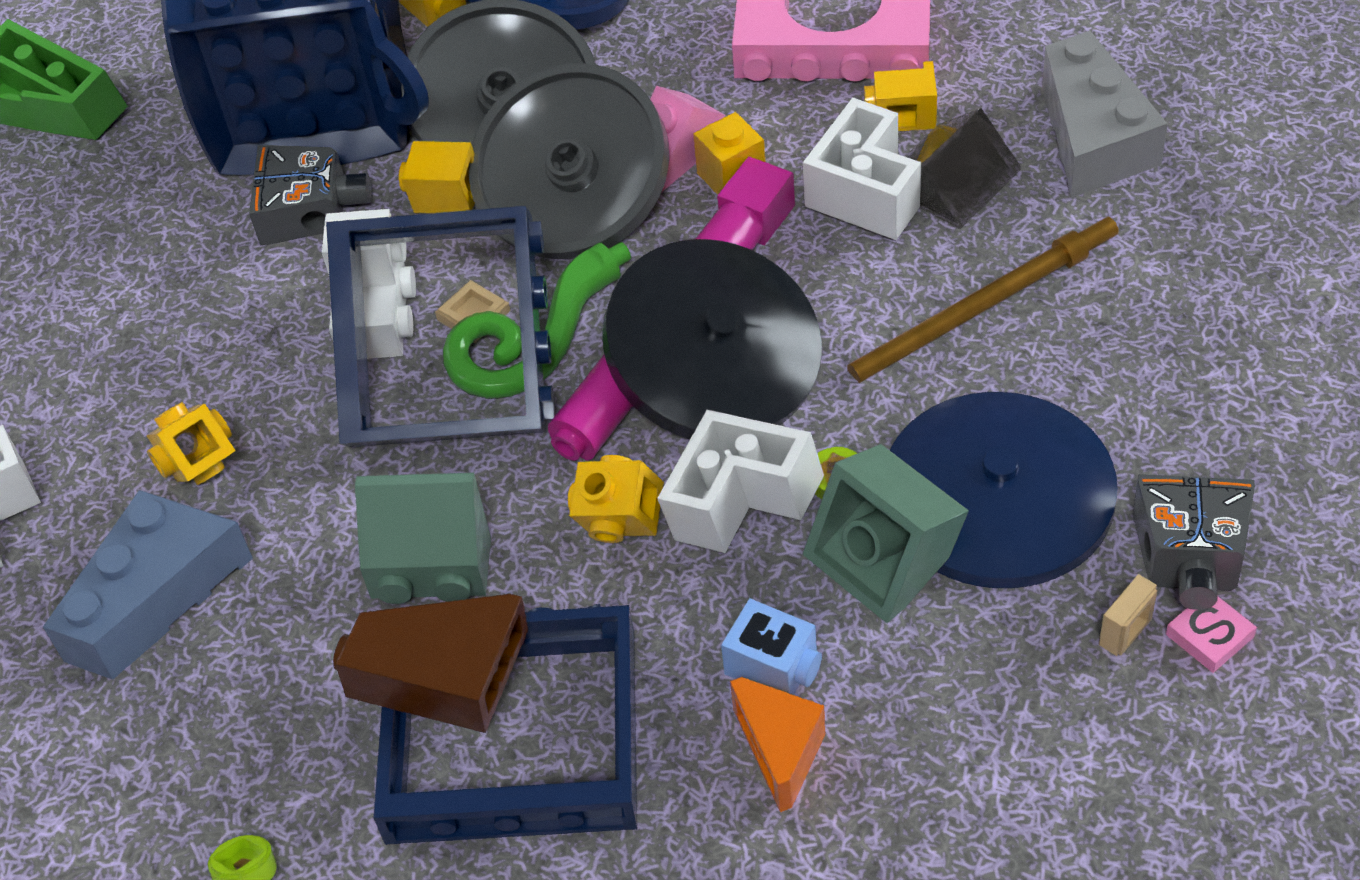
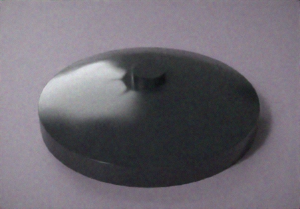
M711 239L682 240L658 247L643 255L619 279L612 292L603 321L602 341L604 355L612 378L619 390L647 419L659 427L687 439H691L706 410L775 425L783 424L803 404L816 381L821 365L822 339L820 327L811 303L802 289L783 269L768 258L746 247L725 241Z

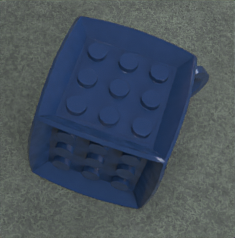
M161 0L168 53L184 109L202 150L214 171L220 175H254L257 148L260 145L330 147L337 151L341 165L400 151L407 144L409 125L417 121L428 110L429 97L426 86L416 67L406 54L398 0ZM402 85H403V88H404V95H403V97H402V89H401V86H402Z

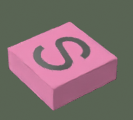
M1218 597L1216 604L1208 609H1185L1168 624L1166 635L1214 673L1254 638L1257 627Z

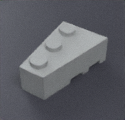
M1089 30L1046 45L1042 89L1052 128L1057 138L1059 156L1066 173L1070 198L1161 166L1168 123L1094 34Z

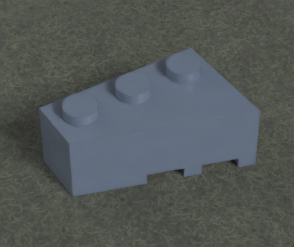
M139 490L43 626L65 663L113 680L169 632V626L194 604L199 606L212 594L210 590L236 568L240 570L253 559L238 522Z

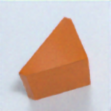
M743 677L730 681L733 711L779 811L788 810L793 807L825 737L824 705Z

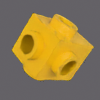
M183 402L176 404L154 418L159 428L146 435L153 445L152 448L147 450V454L156 469L165 479L173 475L178 482H188L191 479L194 480L196 485L205 482L222 471L225 465L221 460L236 451L228 440L232 436L229 426L216 409L209 410L206 404L192 406L187 409ZM183 433L190 435L194 440V448L187 455L183 454L176 443L178 436Z
M605 455L601 457L600 461L578 462L575 482L571 484L568 491L569 517L588 531L589 537L600 542L619 543L623 541L624 536H656L660 504L657 498L663 489L664 481L643 461L631 460L620 455Z

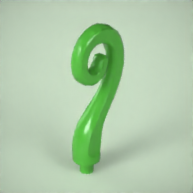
M619 242L609 249L604 244L597 243L575 257L560 275L552 296L545 330H548L550 335L551 363L542 364L543 381L556 369L566 354L574 337L584 304L596 293L620 279L619 267L631 260L630 251L624 243ZM486 311L469 315L452 328L444 344L443 364L449 378L456 387L470 395L485 399L506 398L525 392L523 360L505 369L489 370L479 367L470 359L469 355L470 345L476 339L488 335L500 340L494 349L493 356L494 362L497 365L506 366L516 360L522 352L520 327L514 320L504 314Z

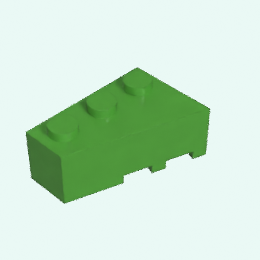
M9 19L0 26V124L97 140L128 107L104 69Z

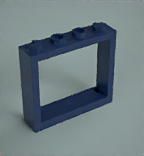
M526 206L326 222L339 444L347 447L546 432V419H553L555 417V399L552 385L544 386L542 364L551 363L549 331H540L539 309H547L548 307L547 285L544 275L536 276L535 254L544 253V239L541 221H532V215ZM514 234L526 415L372 427L360 246Z
M595 604L588 608L553 610L545 607L531 609L525 612L528 632L517 656L532 657L614 651L615 780L407 793L412 714L381 707L373 818L384 844L637 829L635 636L629 605L601 607L600 604Z

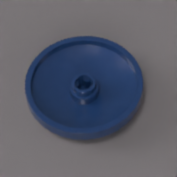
M981 392L958 396L939 403L917 416L901 431L890 449L892 453L969 510L950 557L937 571L953 580L987 588H1020L1048 582L1069 573L1086 561L1101 545L1111 527L1116 508L1118 486L1117 475L1110 454L1100 438L1087 424L1071 412L1049 401L1011 392Z

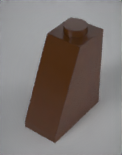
M504 594L359 613L350 634H344L340 638L334 653L333 666L338 671L345 697L486 733L528 632L523 597L514 594Z

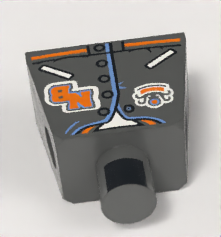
M260 145L257 148L249 215L260 246L323 234L327 213L343 212V205L371 203L372 189L369 174L344 175L338 153L333 148Z
M1138 474L1133 518L1148 580L1156 584L1157 587L1179 588L1180 603L1184 607L1194 610H1205L1214 606L1218 599L1217 590L1231 591L1237 588L1245 554L1255 481L1252 479Z

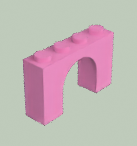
M737 0L732 39L734 78H748L752 81H763L767 78H796L800 81H812L814 79L861 81L863 79H874L875 71L922 69L923 62L929 61L930 0H881L880 8L869 21L856 28L838 32L817 31L800 25L788 14L789 0Z

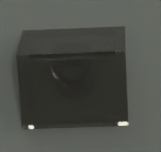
M982 108L938 124L904 156L921 162L920 208L958 229H961L1021 170L1020 164Z

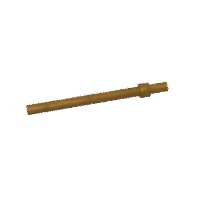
M1107 216L1079 233L1076 231L1068 232L1054 240L1052 248L851 362L847 365L848 372L858 383H861L1062 266L1066 265L1068 268L1075 266L1088 258L1090 250L1118 235L1119 229L1116 222Z

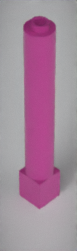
M748 156L717 195L718 210L695 239L725 241L751 250L758 243L765 246L795 206L794 173ZM605 355L600 358L548 424V432L552 438L551 444L553 448L566 459L576 461L579 458L587 461L592 460L633 407L612 378Z

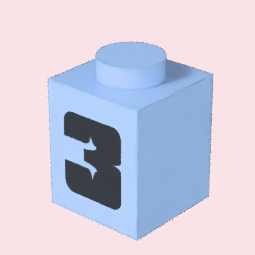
M750 598L721 644L725 675L734 679L743 677L792 695L795 694L800 684L805 687H809L812 684L822 660V654L817 651L816 626Z

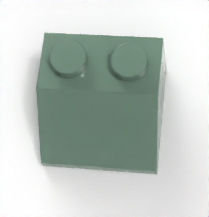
M879 444L835 462L802 555L885 623H889L907 607L950 557L969 510L882 444Z
M474 473L356 476L355 497L360 570L371 599L379 598L386 603L402 604L409 601L411 597H438L443 601L449 602L465 600L469 596L486 595L491 535Z

